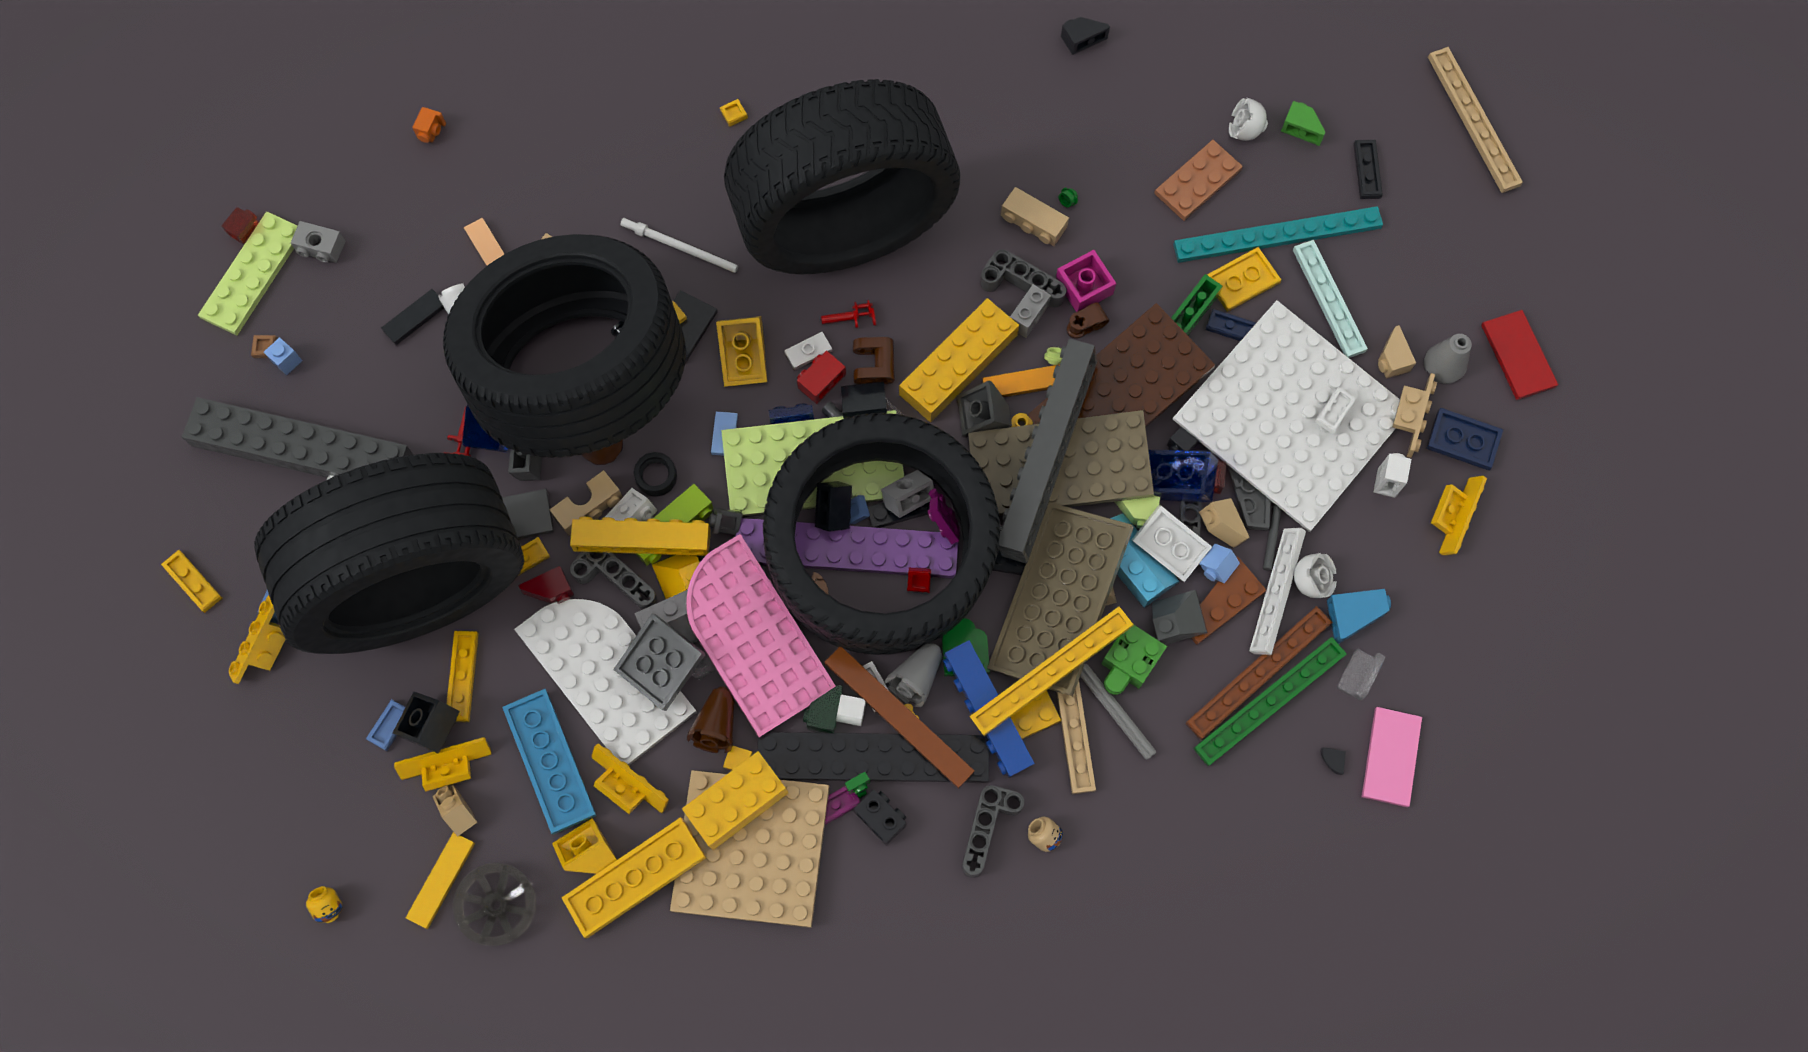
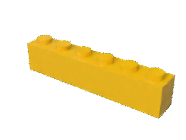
M583 516L579 517V519H572L570 546L574 552L706 556L709 553L711 530L709 523H705L702 520L683 523V521L677 519L669 520V522H660L658 519L638 521L635 518H625L624 521H617L611 517L593 520L591 517Z

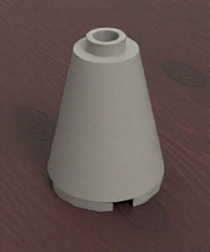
M1455 334L1432 346L1427 351L1424 358V368L1429 374H1435L1434 381L1442 384H1452L1465 375L1472 346L1469 337L1464 334Z
M927 643L915 651L887 676L885 684H890L888 687L889 691L906 704L911 701L916 703L914 707H922L927 700L943 657L940 647L934 643Z

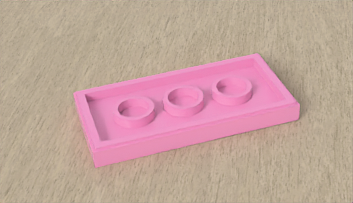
M1380 707L1375 708L1362 790L1363 798L1402 807L1410 806L1422 717Z

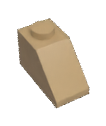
M1400 325L1395 326L1389 335L1378 359L1379 369L1382 373L1384 372L1386 379L1410 372L1416 364Z
M1231 498L1212 502L1199 512L1208 532L1231 547H1237L1250 538Z

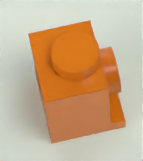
M422 107L412 128L420 141L433 143L435 137L441 131V126L445 127L446 122L441 112Z

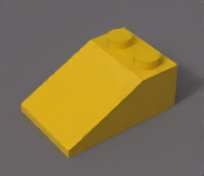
M761 316L717 321L724 387L767 382Z

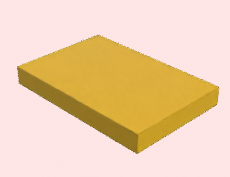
M1259 247L1207 274L1223 286L1218 299L1227 312L1281 283V278Z

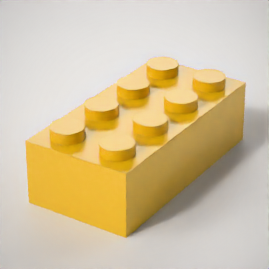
M757 751L684 806L682 810L707 845L714 850L789 792L759 751Z

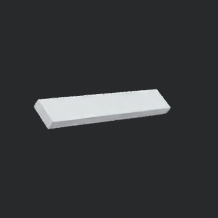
M1286 528L1283 530L1249 650L1253 654L1272 655L1306 533L1302 528Z

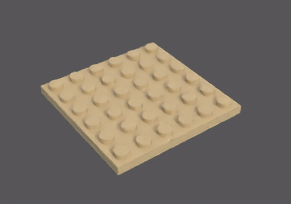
M691 770L686 805L727 774ZM780 780L789 793L714 850L707 845L685 814L684 821L705 854L706 859L675 879L670 911L812 928L830 786Z

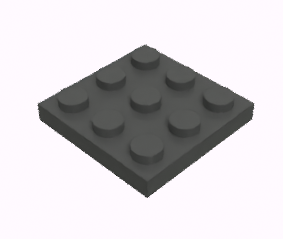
M652 613L613 670L661 710L667 711L705 656V653L658 615Z

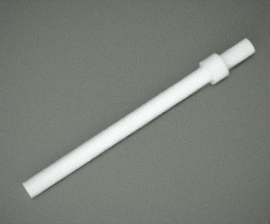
M626 218L621 220V226L635 231V234L639 236L650 237L736 273L738 265L652 230L646 224L641 222L635 223Z

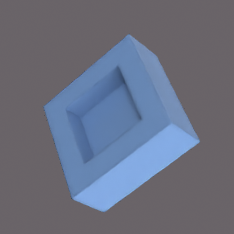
M858 495L851 499L850 524H856L870 516L864 495Z

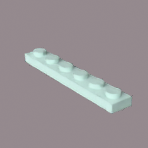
M1311 240L1294 246L1293 252L1343 354L1351 358L1365 353L1368 348L1315 241Z

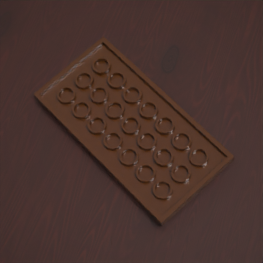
M1155 303L1096 355L1097 364L1078 418L1143 410L1146 428L1214 369L1215 364L1170 316ZM1048 398L1027 415L1033 424L1040 423V409L1042 405L1046 406Z

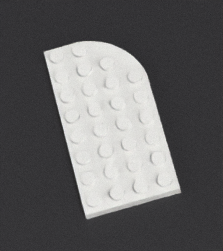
M569 599L560 604L555 602L543 607L514 629L605 747L616 758L627 763L629 766L697 713L681 691L667 711L661 710L613 670L636 635L623 618L608 606L584 599Z

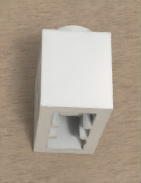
M1399 453L1389 454L1377 470L1373 492L1395 498L1407 484L1412 459L1406 458L1403 454Z

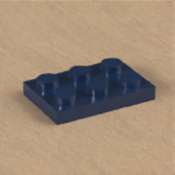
M1440 408L1437 412L1426 449L1490 471L1504 429Z

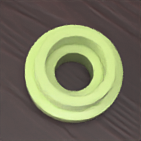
M1048 348L1044 354V359L1053 365L1060 364L1062 348Z

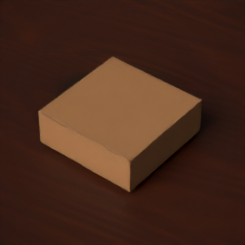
M254 335L251 356L253 358H268L264 351L278 338L275 335Z

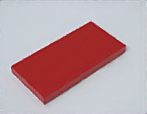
M1523 310L1494 318L1481 324L1516 400L1558 386Z

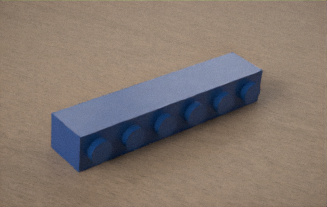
M970 640L945 652L944 656L946 659L942 661L947 671H952L956 679L953 682L958 692L963 691L967 700L964 703L970 713H975L998 696ZM1008 718L987 734L989 741L986 742V745L991 754L996 753L999 759L997 766L1002 775L1007 774L1009 778L1035 764L1011 718Z

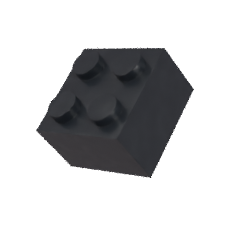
M414 691L392 733L439 754L452 726L456 723L460 711L437 699Z

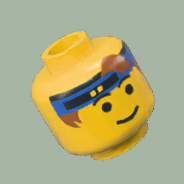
M325 886L311 891L306 901V908L312 918L318 923H331L335 921L343 908L336 891Z

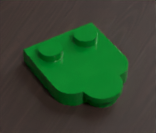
M963 618L953 630L948 631L943 636V660L946 659L944 656L945 652L970 640L987 674H990V669L987 668L989 665L987 635L983 630L975 629V625L971 620ZM944 665V677L955 676L952 671L948 672Z

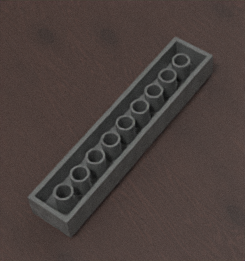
M1070 338L1067 346L1063 345L1060 366L1056 365L1053 373V378H1055L1053 386L1049 385L1046 398L1048 400L1046 406L1042 405L1039 418L1041 420L1039 426H1035L1033 429L1032 439L1034 440L1032 446H1028L1024 457L1026 463L1024 467L1019 469L1017 476L1019 483L1017 488L1014 487L1010 495L1012 502L1010 508L1005 509L1003 515L1004 525L1002 530L1000 529L999 551L1001 555L1026 564L1031 555L1097 364L1095 345Z
M199 397L196 398L182 438L192 447L326 478L329 475L337 476L352 469L382 460L414 455L407 445Z

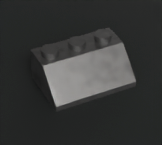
M688 590L634 613L640 627L644 626L653 613L658 615L691 643L697 642L698 639L691 630L687 617L686 597Z

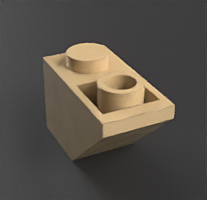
M454 784L441 787L432 796L441 817L457 837L477 823L473 812Z

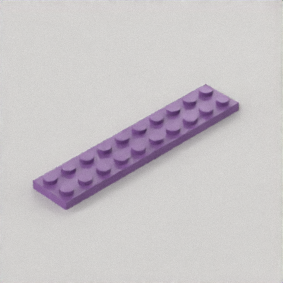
M741 518L739 532L736 533V536L741 534L760 565H767L763 537L764 520ZM796 523V549L804 568L908 575L909 567L931 569V577L954 578L956 575L958 542L951 545L946 537L944 538L940 532L850 526L846 530L828 532L816 528L815 523Z

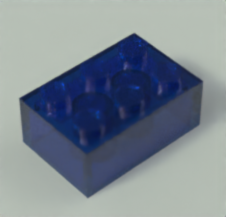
M1148 450L1154 496H1158L1160 500L1212 502L1218 459L1211 451Z

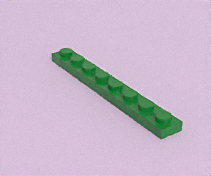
M1333 637L1329 638L1193 749L1209 767L1346 656L1347 653Z

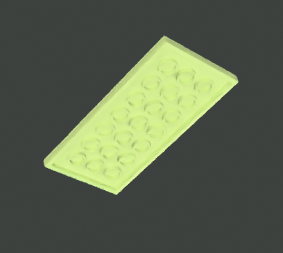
M896 410L887 411V414H896ZM843 416L721 430L730 510L742 512V516L764 514L770 487H772L777 472L781 470V466L787 457L791 456L796 447L814 432H818L823 427L844 419ZM886 461L856 463L834 472L821 483L843 482L852 485V498L864 495L866 502L883 500L882 488L904 477L903 464ZM817 487L805 501L802 509L816 508Z

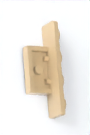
M1433 373L1430 374L1424 391L1404 386L1392 427L1413 433L1407 453L1409 458L1412 457L1414 452L1419 451L1422 440L1418 439L1420 432H1424L1427 420H1423L1424 414L1429 413L1432 401L1428 399L1430 394H1434L1437 382L1434 381L1435 374Z

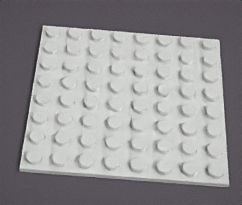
M1276 300L1172 419L1310 532L1396 429L1392 426L1400 399ZM1340 387L1357 398L1337 430L1332 434L1315 423V420L1335 390Z

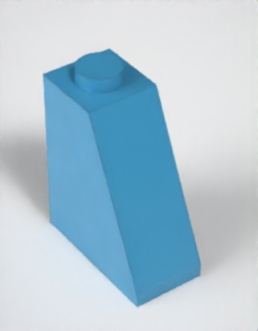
M1385 589L1331 595L1327 600L1330 620L1332 621L1331 626L1334 640L1340 644L1389 612L1391 600L1389 595H1386Z

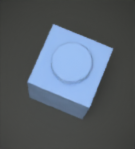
M280 337L264 351V354L286 375L303 361Z
M1214 544L1199 564L1204 570V575L1209 580L1225 583L1240 562L1231 549Z

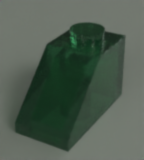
M837 685L811 702L810 709H805L803 722L806 723L807 730L835 733L840 697L843 694L842 685Z

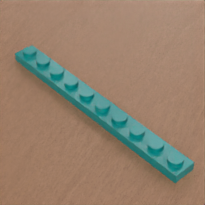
M1376 206L1175 240L1173 245L1177 261L1181 263L1251 251L1257 247L1264 249L1381 229L1383 222L1379 208Z

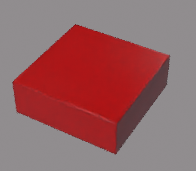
M909 567L907 591L930 593L931 569Z

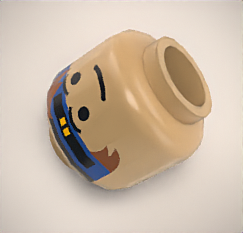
M1044 816L1030 823L1028 839L1041 851H1052L1062 841V829L1050 818Z

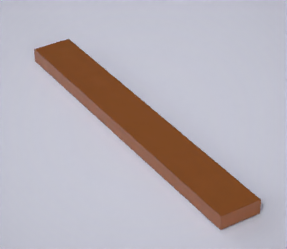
M1316 606L1274 644L1272 655H1261L1186 722V725L1202 740L1331 625L1332 621Z
M839 647L825 661V664L839 678L864 699L871 708L958 789L975 772L845 649Z

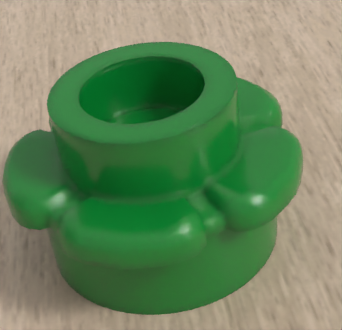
M1065 187L1061 190L1058 198L1064 207L1069 208L1078 203V195L1074 189Z

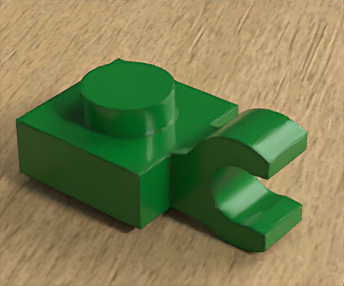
M863 772L845 782V787L849 794L855 792L860 799L867 795L866 789H868L867 785L870 784V779L866 772Z

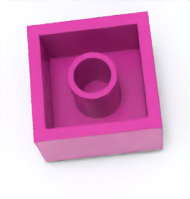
M1095 250L1057 269L1055 279L1065 285V296L1076 312L1114 294L1116 282Z

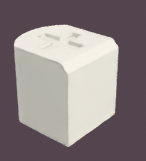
M841 695L836 722L862 726L866 707L865 700Z

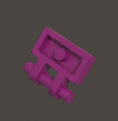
M932 489L928 493L931 497L930 509L928 510L931 521L937 523L941 535L944 538L946 537L951 545L959 542L960 527L957 524L958 520L955 517V512L946 505L944 496L939 494L936 489Z

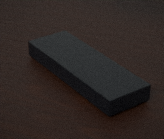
M1355 140L1354 152L1360 199H1381L1383 193L1376 140Z
M431 289L386 323L381 329L397 345L443 310L444 306L440 302L437 293Z

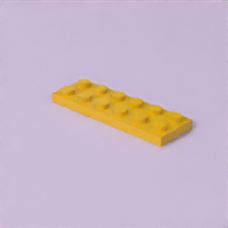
M680 817L561 898L581 934L587 939L706 859V856L684 819Z

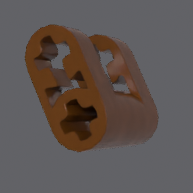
M862 337L854 339L853 352L855 354L875 355V367L857 368L853 371L854 383L865 384L883 381L884 384L893 383L895 381L894 340L889 337Z

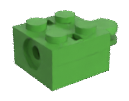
M1133 624V627L1116 639L1101 663L1110 670L1104 680L1106 691L1113 695H1119L1129 683L1140 689L1167 646Z

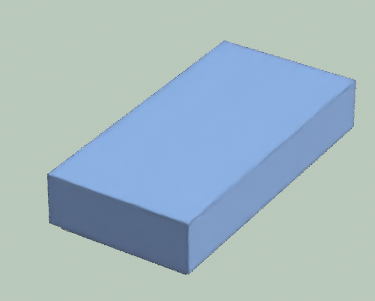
M716 411L711 447L712 455L724 456L721 430L737 428L738 413Z

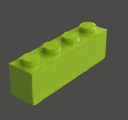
M693 484L653 519H658L660 522H669V520L677 519L683 521V523H692L693 520L707 519L712 514L714 508L708 497ZM636 554L646 566L650 563H656L662 556V554Z

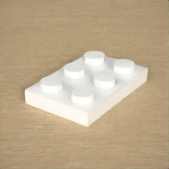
M1161 505L1155 509L1132 538L1135 544L1183 582L1186 581L1212 548L1211 545Z

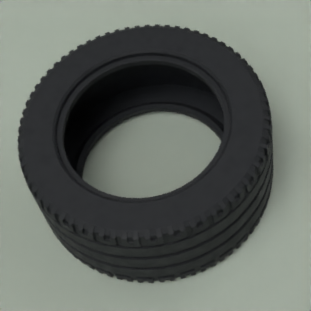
M426 453L396 457L364 465L334 476L304 491L275 511L259 529L260 531H258L254 541L257 562L259 563V568L274 606L276 617L287 643L297 650L314 654H345L373 650L411 640L438 630L473 613L497 597L513 583L524 565L521 544L490 469L485 463L476 458L455 453Z

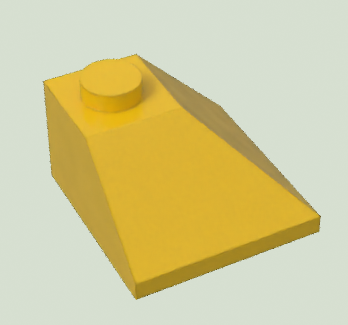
M674 555L652 564L666 599L688 590L691 577L700 563L697 555Z
M593 818L552 843L565 871L597 874L617 860Z

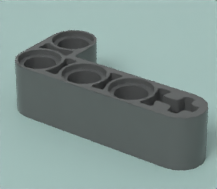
M997 250L982 270L981 287L987 292L995 291L1004 279L1025 292H1028L1033 282H1040L1042 285L1037 287L1051 295L1049 306L1059 307L1065 300L1066 287L1062 282L1007 250ZM998 261H1005L1006 264H999V263H997V262H998ZM1021 271V272H1023L1024 274H1023V275H1018V274H1016L1015 272ZM993 277L995 280L989 281L986 278Z
M582 552L570 566V572L576 582L587 584L600 572L642 610L658 602L653 589L613 553L603 552L601 558L593 559V555L596 552ZM612 566L619 567L616 573H608ZM580 568H587V572L584 575H577ZM629 580H634V581H635V584H634L633 587H631V588H626V587H625V583H626L627 581H629ZM641 591L642 594L647 598L650 597V600H643L639 592Z
M993 785L986 786L982 790L962 864V870L966 876L975 878L981 874L985 865L997 814L999 812L1010 816L1018 815L1024 806V798L1020 793ZM992 792L996 795L997 801L989 803L985 800L984 795ZM1011 798L1017 799L1019 807L1017 809L1009 808L1007 800ZM983 814L991 818V823L987 826L979 823L978 818ZM976 837L983 838L985 846L981 849L974 847L973 839ZM976 854L978 855L976 865L979 868L970 871V866L967 863L970 864L973 855Z

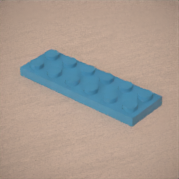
M543 689L503 706V711L551 834L554 835L597 816L547 690Z

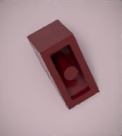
M560 566L518 585L524 595L550 604L555 602L560 604L574 596L565 573Z

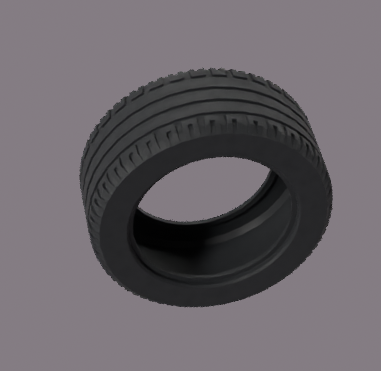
M571 234L549 237L525 244L502 255L480 271L459 294L447 316L443 332V349L446 363L477 423L492 439L501 445H505L506 448L513 449L522 454H529L530 456L548 458L579 456L610 447L628 438L653 420L652 418L656 417L659 411L663 410L665 404L670 401V397L674 395L681 381L686 359L684 334L661 272L650 258L643 252H640L639 249L623 241L599 235ZM585 316H604L624 322L619 334L601 353L579 366L557 373L542 375L523 374L509 370L513 360L524 345L534 336L555 324Z

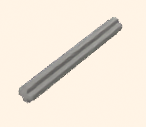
M1084 664L1080 677L1146 760L1155 755L1156 750L1112 694L1106 691L1104 684L1089 665Z

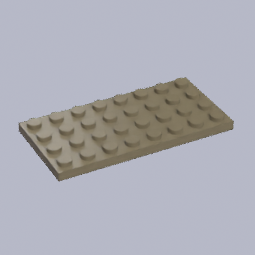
M1143 410L1078 418L1049 502L1065 507L1154 497ZM1039 424L968 433L970 453L977 460L988 478V482L995 494L999 516L1004 515L1006 508H1010L1012 489L1014 487L1017 488L1019 469L1024 467L1026 459H1024L1025 452L1028 446H1032L1034 440L1032 439V432L1034 427L1039 426Z
M1049 502L1031 555L1024 568L987 668L990 671L1020 680L1100 621L1131 537L1133 525ZM1085 662L1049 689L1073 697Z

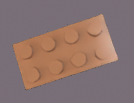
M1212 140L1155 190L1154 194L1185 221L1236 176L1243 166L1217 142Z

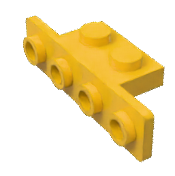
M1485 476L1470 477L1463 492L1452 484L1445 486L1431 524L1446 534L1439 551L1440 554H1457L1461 548L1464 535L1469 528L1470 520L1477 508L1480 495L1484 490L1487 480Z
M269 595L260 604L259 614L256 620L250 624L249 634L246 640L241 643L236 660L229 667V676L233 683H240L248 665L270 671L286 640L280 625L270 622L275 611Z
M482 737L441 749L439 754L428 752L395 762L394 768L401 780L422 774V786L426 792L471 779L469 761L491 755V749L486 738Z
M600 744L594 746L592 759L606 769L595 781V788L628 814L643 800L660 813L665 811L669 799L661 790L655 789L648 783L646 778L631 770L627 763L616 758L608 748L602 747Z

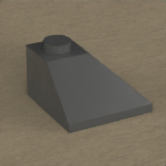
M986 381L957 395L962 436H969L968 433L1002 429L1012 426L1009 405L992 381Z
M1196 590L1152 602L1153 622L1157 638L1164 645L1208 633Z

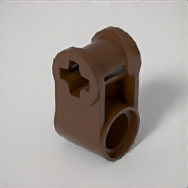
M1095 302L1071 315L1067 325V333L1070 337L1078 339L1103 328L1110 320L1099 302Z

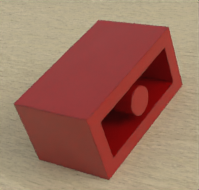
M826 350L822 355L819 354L815 357L812 365L807 370L804 369L797 377L798 389L814 403L818 404L846 376V367Z

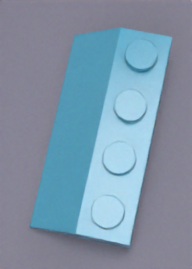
M1124 513L1110 518L1132 524ZM1134 527L1117 575L1145 608L1179 583V580L1172 572L1132 541V538L1138 532Z

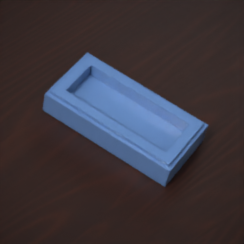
M391 699L366 737V740L388 751L397 737L392 732L405 707Z

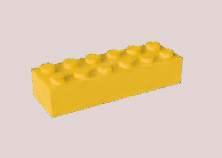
M987 298L899 385V396L931 423L1018 336L1019 324Z

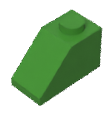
M1293 101L1281 132L1320 146L1325 130L1314 109L1304 103Z

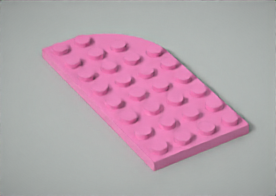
M741 534L708 553L695 569L688 586L686 597L688 622L694 635L758 737H761L837 687Z

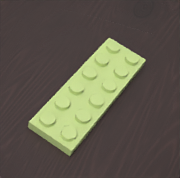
M266 211L198 316L237 336L294 250L291 240L297 225Z

